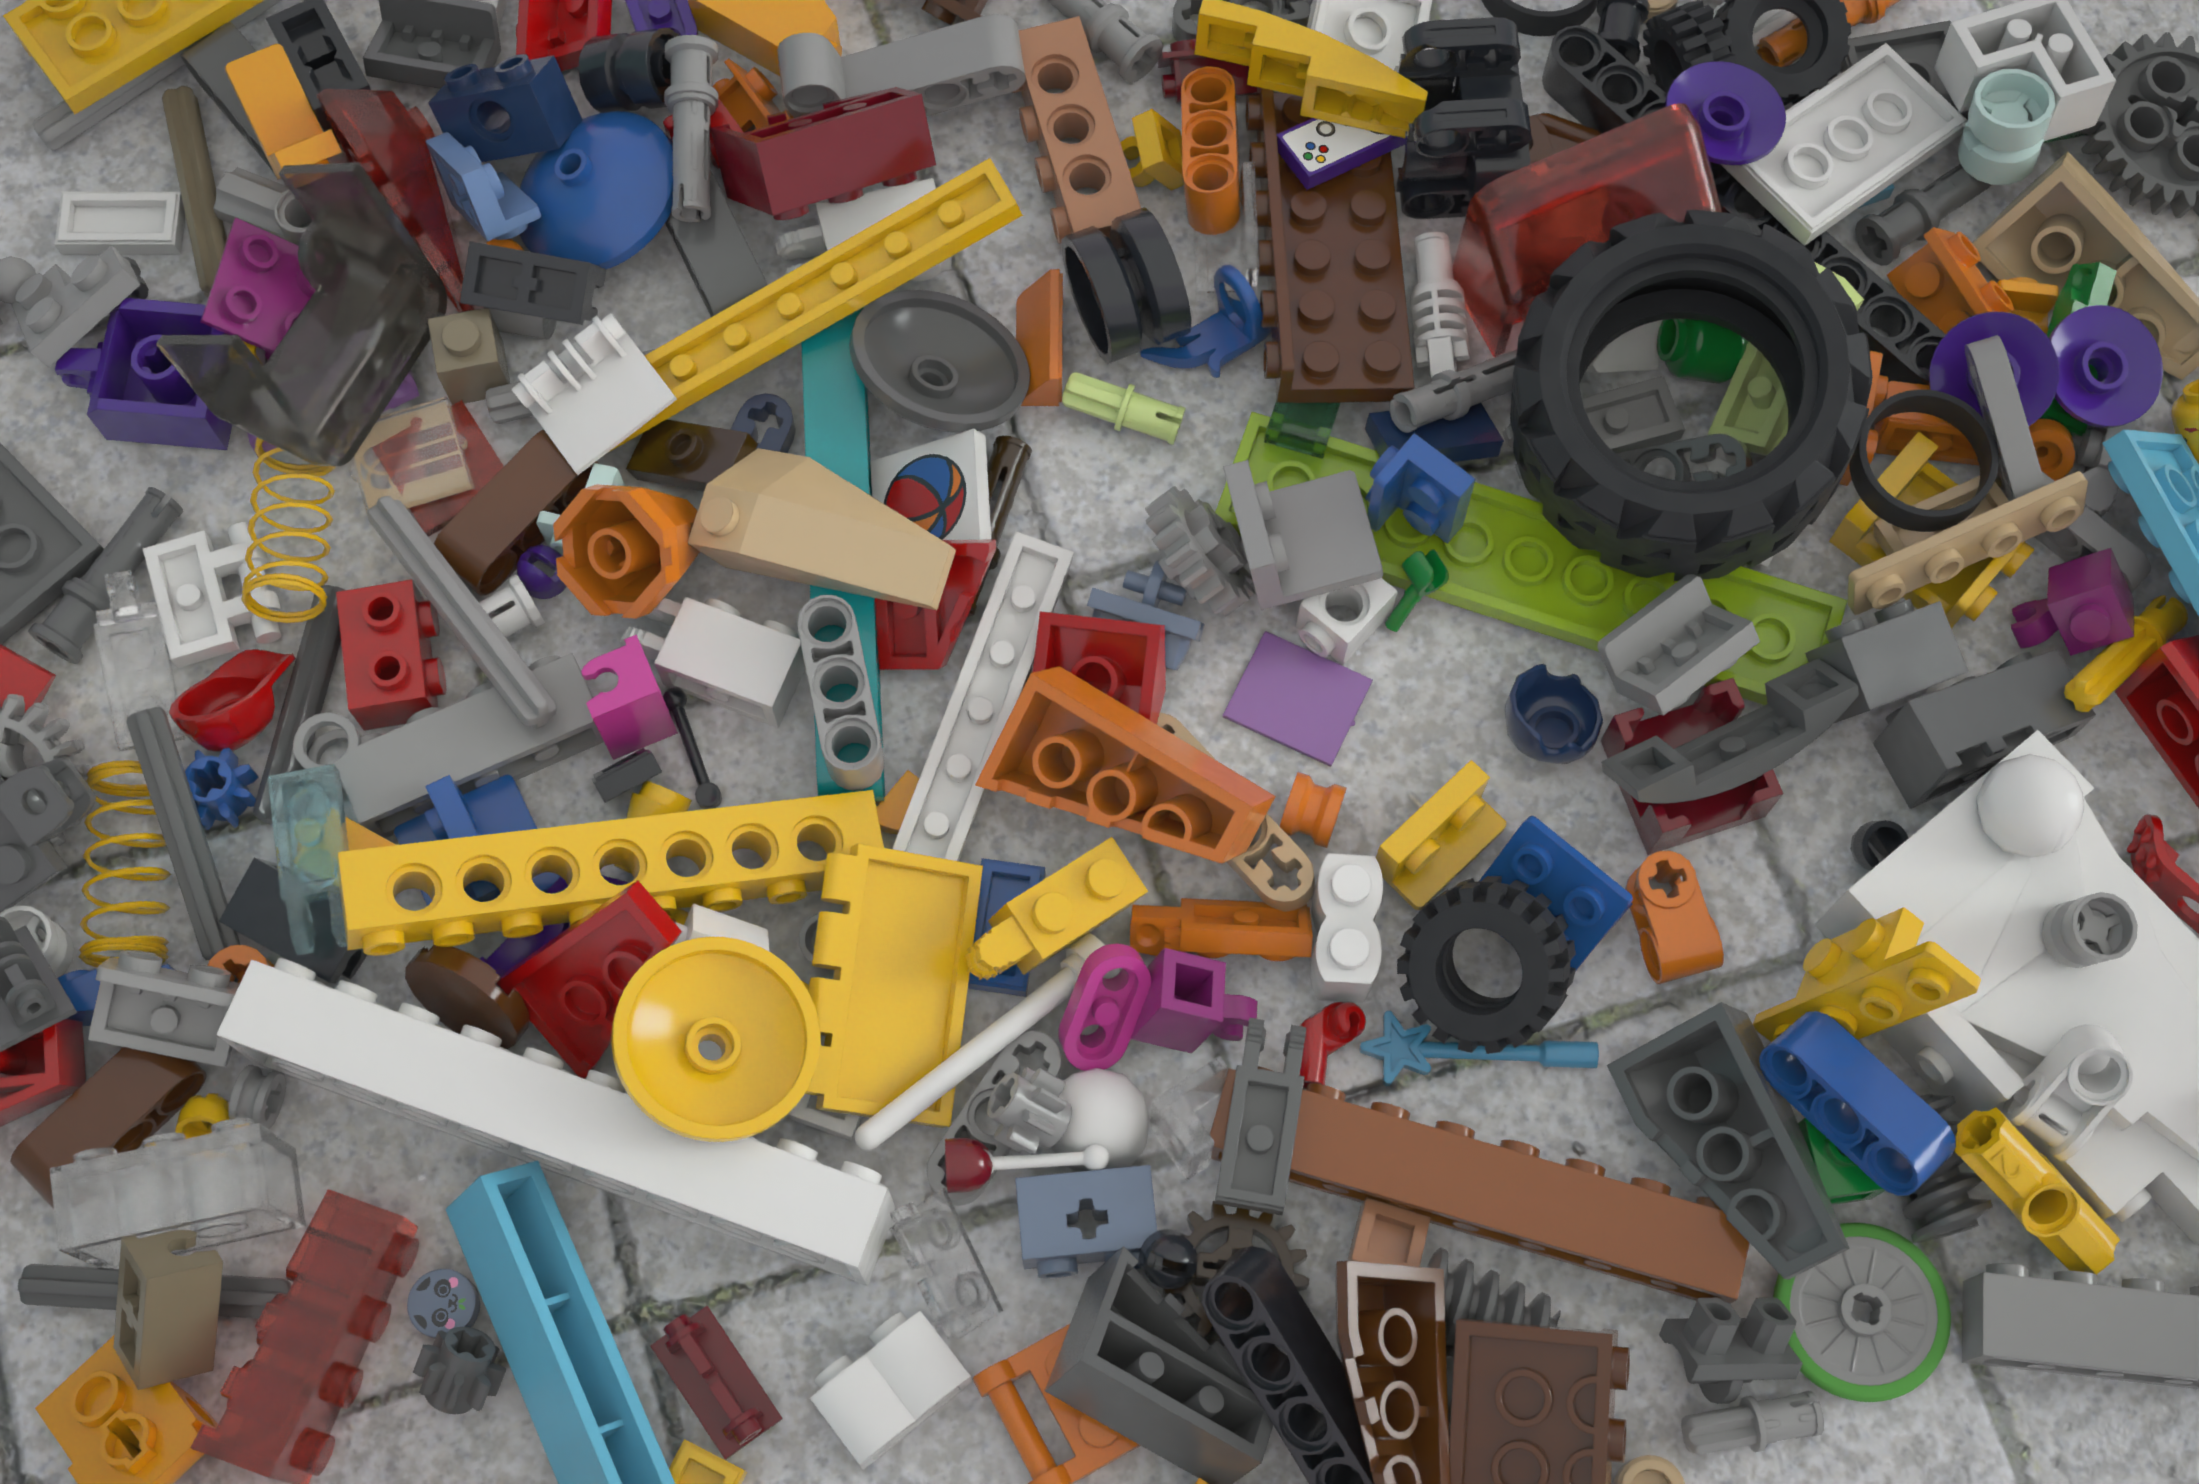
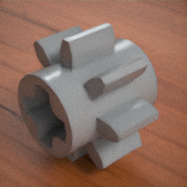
M1025 1067L1021 1076L1014 1072L1005 1075L994 1088L987 1107L988 1116L1000 1123L993 1138L1019 1153L1024 1149L1034 1154L1038 1145L1044 1148H1050L1055 1145L1067 1130L1072 1115L1071 1105L1059 1098L1066 1083L1041 1068H1038L1035 1072Z

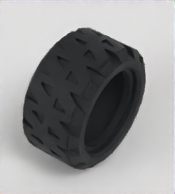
M1694 209L1686 210L1683 222H1677L1663 213H1653L1616 225L1610 229L1608 241L1604 243L1586 242L1550 275L1549 288L1537 295L1531 303L1519 334L1513 372L1510 424L1514 437L1513 453L1525 488L1530 495L1540 500L1543 504L1542 514L1545 519L1572 545L1578 549L1596 550L1601 553V563L1630 574L1651 578L1666 573H1675L1674 581L1678 582L1689 574L1701 577L1702 580L1720 578L1728 575L1745 563L1749 568L1755 567L1789 547L1807 525H1812L1817 520L1837 490L1856 449L1869 413V408L1866 407L1873 375L1868 338L1866 333H1859L1855 304L1834 273L1829 268H1826L1819 274L1811 252L1803 244L1770 225L1764 224L1761 235L1753 232L1741 216L1732 213ZM1668 319H1693L1713 323L1727 328L1746 339L1771 364L1781 382L1786 397L1788 432L1767 456L1745 470L1730 476L1707 481H1678L1658 477L1644 472L1623 460L1597 434L1587 416L1581 398L1579 384L1591 362L1609 343L1636 327Z

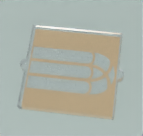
M447 396L343 427L353 466L349 469V474L359 484L367 516L368 510L377 505L378 499L383 496H390L393 500H400L406 509L475 488L464 452L468 447V441L463 434L458 432Z

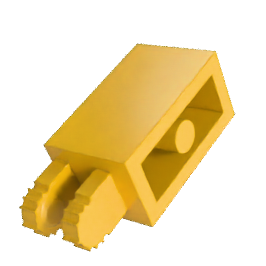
M1110 837L1018 895L998 910L988 920L992 929L988 931V934L984 933L967 949L968 953L964 956L968 966L967 972L970 971L973 975L979 977V980L982 978L989 980L991 977H996L998 973L1001 974L1016 964L1022 974L1025 975L1081 939L1087 933H1090L1126 910L1145 895L1148 890L1113 837Z

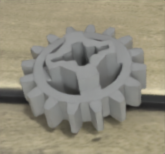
M1173 486L1145 508V511L1150 516L1146 519V524L1156 534L1152 540L1160 552L1161 560L1158 563L1170 580H1175L1186 589L1192 599L1197 600L1200 604L1207 601L1213 613L1218 614L1222 611L1225 616L1251 599L1250 597L1255 594V591L1250 585L1253 582L1252 576L1243 567L1248 561L1241 552L1239 542L1242 539L1230 522L1226 523L1218 516L1209 503L1202 502L1200 499L1194 502L1186 489L1179 491L1176 486Z

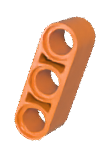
M1207 66L1190 72L1184 78L1181 86L1182 175L1189 225L1195 231L1202 234L1217 235L1234 228L1239 222L1241 214L1238 118L1233 77L1224 69Z

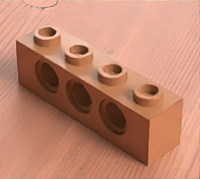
M1080 16L1019 30L1026 80L1019 89L1011 93L1021 92L1025 107L1019 108L1023 134L1027 143L1036 141L1041 157L1035 158L1034 162L1042 193L1052 191L1057 207L1050 209V215L1057 242L1061 244V240L1066 235L1091 226H1095L1110 239L1112 221L1116 217L1141 209ZM1050 89L1064 90V92L1058 94L1048 93L1046 91ZM1066 138H1077L1080 139L1081 142L1075 144H1067L1062 142L1061 140ZM1081 188L1098 190L1097 193L1091 195L1080 194L1076 191Z

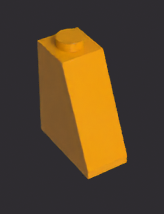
M688 0L697 30L780 76L777 52L779 43L794 34L816 33L822 35L831 42L838 54L842 55L837 18L824 0Z

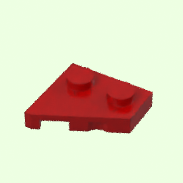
M996 539L942 540L956 549L937 610L875 598L879 670H939L947 665L995 553Z

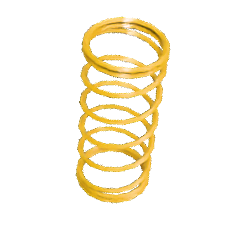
M297 423L278 424L262 431L257 436L254 450L258 459L254 463L252 473L258 485L252 490L250 503L256 514L249 520L247 530L253 543L247 548L245 561L251 572L244 578L241 600L244 606L258 617L275 622L295 623L317 617L325 611L327 604V595L321 586L327 583L329 577L325 570L309 562L317 561L327 556L331 549L326 540L312 533L326 529L331 526L333 521L330 513L316 504L326 502L335 493L333 486L319 476H324L335 469L338 447L334 439L315 427ZM279 434H300L322 441L329 447L331 453L322 448L300 444L280 446L265 453L262 443L269 437ZM294 449L310 450L321 453L327 458L314 464L298 465L279 461L270 457V455ZM264 462L270 468L286 474L275 475L262 481L259 475L260 465ZM306 478L322 483L329 491L327 496L321 499L299 500L282 496L270 490L266 485L281 479ZM263 489L269 495L284 502L272 504L259 510L256 500L258 492ZM284 507H304L324 514L326 522L320 527L294 528L279 524L267 518L264 513ZM261 517L266 523L285 531L270 533L257 539L254 532L255 522ZM282 536H302L322 543L324 550L323 553L315 556H290L278 553L264 546L262 542ZM258 546L263 551L284 560L269 562L255 568L251 558L253 550ZM283 565L302 566L319 572L322 579L316 584L312 580L299 575L286 573L262 575L260 571ZM264 585H272L294 591L309 590L317 595L319 604L314 608L298 612L275 611L259 604L252 598L250 592Z
M139 761L105 762L92 767L87 772L88 778L86 782L91 789L101 793L125 797L150 796L147 784H115L101 780L125 773L143 774ZM96 796V802L102 806L87 815L84 823L91 833L102 840L89 846L85 850L83 858L90 867L101 872V874L85 882L81 891L89 901L101 908L93 910L82 918L81 928L86 934L96 940L83 944L79 949L81 954L78 957L85 964L98 968L100 964L110 957L93 954L94 952L137 950L155 953L154 955L163 959V964L169 958L167 955L169 950L166 947L169 941L164 937H106L93 932L87 926L89 919L108 911L131 914H161L170 909L167 904L162 902L135 901L110 904L90 895L88 891L90 885L108 877L138 881L165 880L171 875L166 869L157 867H131L110 870L92 862L90 858L91 852L97 847L109 843L142 848L166 846L162 834L132 833L109 836L99 832L91 824L94 816L111 809L132 814L156 815L155 809L127 807L153 806L151 799L111 803ZM136 839H152V840H161V841L143 842V841H133V840H136ZM136 873H153L158 875H140Z

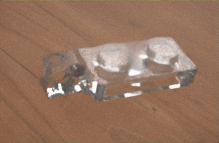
M131 570L105 574L110 609L96 611L97 624H93L117 749L120 752L135 749L126 723L127 717L138 711L153 707H162L165 710L175 741L185 740V734L178 728L169 714L171 704L178 696L165 640L162 616L157 610L156 602H140L136 578L132 576Z

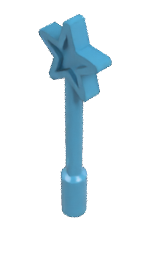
M1386 1011L1383 1015V1037L1361 1042L1359 1048L1360 1053L1383 1061V1085L1390 1086L1403 1068L1422 1075H1428L1431 1071V1066L1425 1058L1540 1062L1543 1067L1597 1068L1599 1060L1598 1043L1544 1040L1540 1045H1520L1516 1048L1512 1044H1508L1501 1052L1486 1054L1485 1046H1478L1472 1053L1458 1050L1459 1043L1445 1042L1444 1044L1442 1042H1425L1424 1040L1431 1031L1430 1025L1424 1024L1404 1030L1392 1011Z

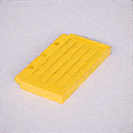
M861 843L851 847L850 855L827 853L821 900L841 904L843 909L842 913L819 912L812 966L834 970L833 979L811 977L809 981L808 992L816 1008L821 1035L825 1036L824 1046L820 1047L816 1072L805 1094L817 1096L815 1109L872 1117L960 1049L970 971L967 972L968 966L964 956L968 953L967 949L974 942L983 866ZM955 1087L909 1123L938 1128L950 1127Z

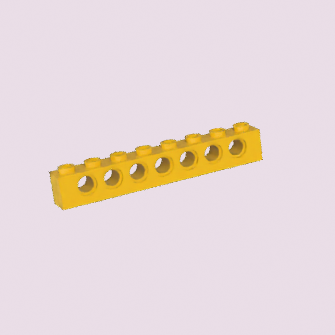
M873 790L341 851L338 852V879L347 950L363 949L364 954L379 956L399 952L405 948V943L433 940V944L436 946H458L474 940L475 934L502 931V935L507 938L528 937L540 933L545 925L569 922L570 926L574 925L637 880H639L669 917L675 915L679 908L692 907L693 903L717 912L736 909L743 904V900L768 897V901L771 904L793 903L807 897V892L822 891L826 859L813 861L804 857L797 847L798 843L813 841L822 846L826 854L842 853L850 855L851 847L858 843L884 848ZM738 849L753 850L762 858L764 866L756 869L742 867L736 862L732 852ZM677 856L687 857L697 865L699 873L691 877L676 875L670 870L666 861ZM611 864L622 865L632 873L634 880L625 885H614L603 878L600 870ZM552 872L560 875L566 881L568 887L559 893H545L535 886L532 879L541 873ZM484 880L494 884L501 894L492 901L479 902L470 898L464 891V888L474 881ZM406 889H419L426 892L432 899V902L421 910L412 911L402 908L395 901V897Z

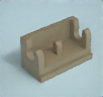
M174 1230L143 1238H137L136 1235L121 1238L114 1349L138 1390L210 1372L214 1369L223 1260L216 1250L198 1251L187 1256H178L171 1253L175 1250H187L194 1247L197 1236L195 1231Z

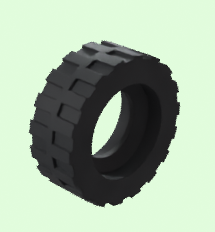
M1724 0L1726 3L1716 12L1714 18L1720 17L1724 23L1721 30L1723 35L1729 34L1733 43L1728 46L1730 54H1736L1738 65L1747 67L1764 77L1778 92L1784 106L1791 102L1794 105L1817 89L1820 90L1829 84L1828 81L1837 76L1842 69L1841 63L1849 53L1848 36L1851 35V23L1847 22L1845 13L1848 11L1844 2L1839 0ZM1774 9L1786 10L1796 15L1802 21L1807 33V46L1803 56L1795 64L1785 67L1773 66L1765 62L1756 52L1752 37L1753 28L1758 18L1767 11Z

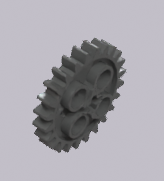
M2165 32L2155 44L2147 34H2144L2133 46L2125 41L2112 55L2108 54L2103 59L2116 79V83L2096 125L2078 131L2083 134L2092 135V138L2081 150L2082 153L2099 154L2102 160L2092 170L2094 174L2110 171L2115 176L2109 187L2111 192H2115L2123 186L2131 189L2129 204L2131 206L2136 205L2143 197L2150 199V208L2153 215H2158L2170 203L2176 218H2182L2191 208L2199 216V53L2195 50L2193 36H2188L2176 47L2170 32Z

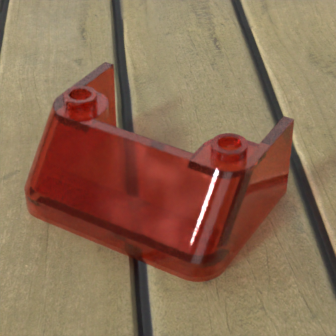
M1678 103L1660 109L1490 182L1474 195L1468 206L1453 264V278L1463 288L1466 310L1493 357L1505 353L1513 325L1521 321L1524 323L1535 297L1549 288L1550 275L1581 245L1588 241L1604 243L1609 240L1612 227L1653 213H1663L1677 222H1683L1686 210L1722 212L1701 127L1688 105Z

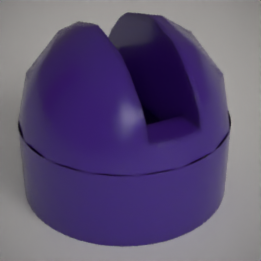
M543 544L529 547L521 555L517 563V575L530 596L537 599H550L562 593L567 586L557 576L556 558L563 555ZM541 561L556 572L550 578L533 564Z

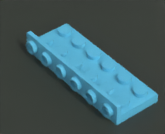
M2124 429L2102 443L2112 460L2108 463L2109 472L2118 487L2125 493L2131 494L2142 515L2138 517V523L2144 536L2153 546L2161 548L2172 570L2169 571L2168 575L2174 590L2181 599L2192 604L2199 616V464L2182 434Z

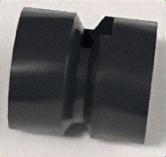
M670 28L635 31L631 34L622 33L596 36L585 42L579 57L578 71L583 93L593 109L604 113L611 111H637L642 106L648 109L667 107L665 105V90L671 86V63L665 58V44L668 40L679 35Z

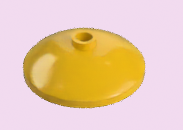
M701 937L674 944L657 953L639 968L624 989L617 1005L612 1025L611 1045L616 1071L621 1083L633 1102L646 1116L665 1129L683 1137L707 1142H727L748 1138L774 1126L794 1109L810 1086L816 1072L820 1055L821 1032L816 1008L809 992L796 973L785 962L771 952L750 942L728 937ZM703 1041L715 1042L721 1049V1057L717 1060L705 1059L699 1052L698 1044Z

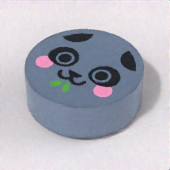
M437 1269L426 1273L413 1285L408 1296L407 1311L415 1328L430 1338L435 1339L440 1330L447 1333L456 1327H472L479 1315L480 1296L472 1281L461 1273L451 1269Z

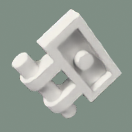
M248 522L231 525L228 528L231 546L214 550L212 540L204 530L143 548L170 660L177 668L240 650L234 627L252 624L256 641L261 644L272 643L281 638L278 622L258 617L249 611L241 600L242 596L230 600L226 598L221 578L237 574L240 576L243 586L244 578L251 572L245 561L247 548L253 543L247 530ZM257 546L253 550L251 558L255 568L269 563L266 552ZM263 570V571H260V573H261L262 575H265V571H264V570ZM268 585L255 588L250 592L252 598L259 604L271 610L282 611L277 593L270 591Z

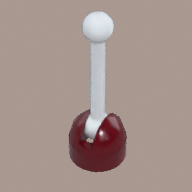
M970 1138L945 1139L948 1193H965L980 1189L989 1180L993 1170L1085 1165L1089 1170H1101L1109 1162L1108 1151L1099 1144L1088 1146L1084 1152L993 1157L989 1149L979 1140Z

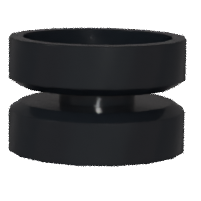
M1143 207L1116 217L1111 224L1110 239L1095 226H1091L1066 235L1061 240L1065 272L1074 302L1092 344L1099 356L1107 364L1138 353L1141 349L1142 333L1157 345H1161L1191 332V312L1182 274L1162 227L1153 213L1147 208Z

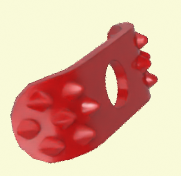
M2146 814L2139 820L2134 829L2133 839L2127 847V852L2131 853L2133 871L2172 912L2199 934V914L2191 909L2183 899V896L2199 903V884L2175 864L2179 854L2164 840L2161 819L2157 815Z

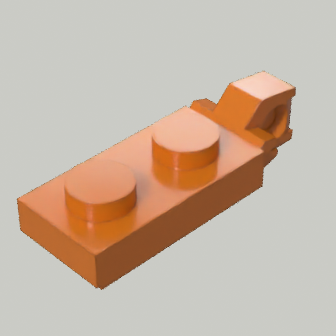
M1181 898V907L1132 905L1130 947L1138 953L1157 956L1164 948L1176 951L1180 950L1181 952H1194L1205 958H1222L1228 954L1259 955L1270 961H1287L1294 957L1311 958L1313 935L1311 912L1307 904L1299 909L1286 912L1272 908L1264 902Z

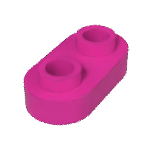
M1124 944L1102 946L1088 956L1081 968L1058 1029V1039L1066 1058L1077 1069L1085 1071L1100 1068L1105 1070L1117 1063L1127 1049L1151 987L1150 972L1140 954L1132 947ZM1122 968L1117 976L1109 979L1103 978L1109 971ZM1099 1025L1094 1033L1081 1035L1086 1027Z

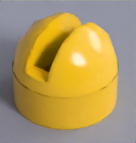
M208 1093L206 1097L195 1095L189 1098L181 1109L176 1124L175 1134L178 1140L184 1145L200 1151H215L225 1147L230 1141L234 1125L228 1115L229 1101L218 1093Z

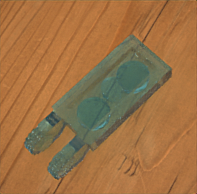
M335 764L268 776V787L281 900L287 905L294 950L297 955L314 952L316 933L308 903L329 899L333 937L336 939L339 947H345L347 942L338 879V852L349 851L340 771Z

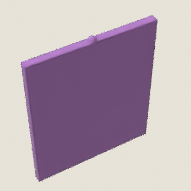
M1265 631L1222 717L1331 767L1350 727L1355 725L1354 719L1373 679Z

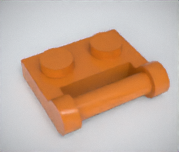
M1070 1324L1013 1356L995 1363L972 1378L981 1397L989 1395L1033 1479L1028 1484H1074L1141 1446L1045 1392ZM1029 1373L1034 1378L1075 1455L1074 1458L1058 1466L1013 1383Z

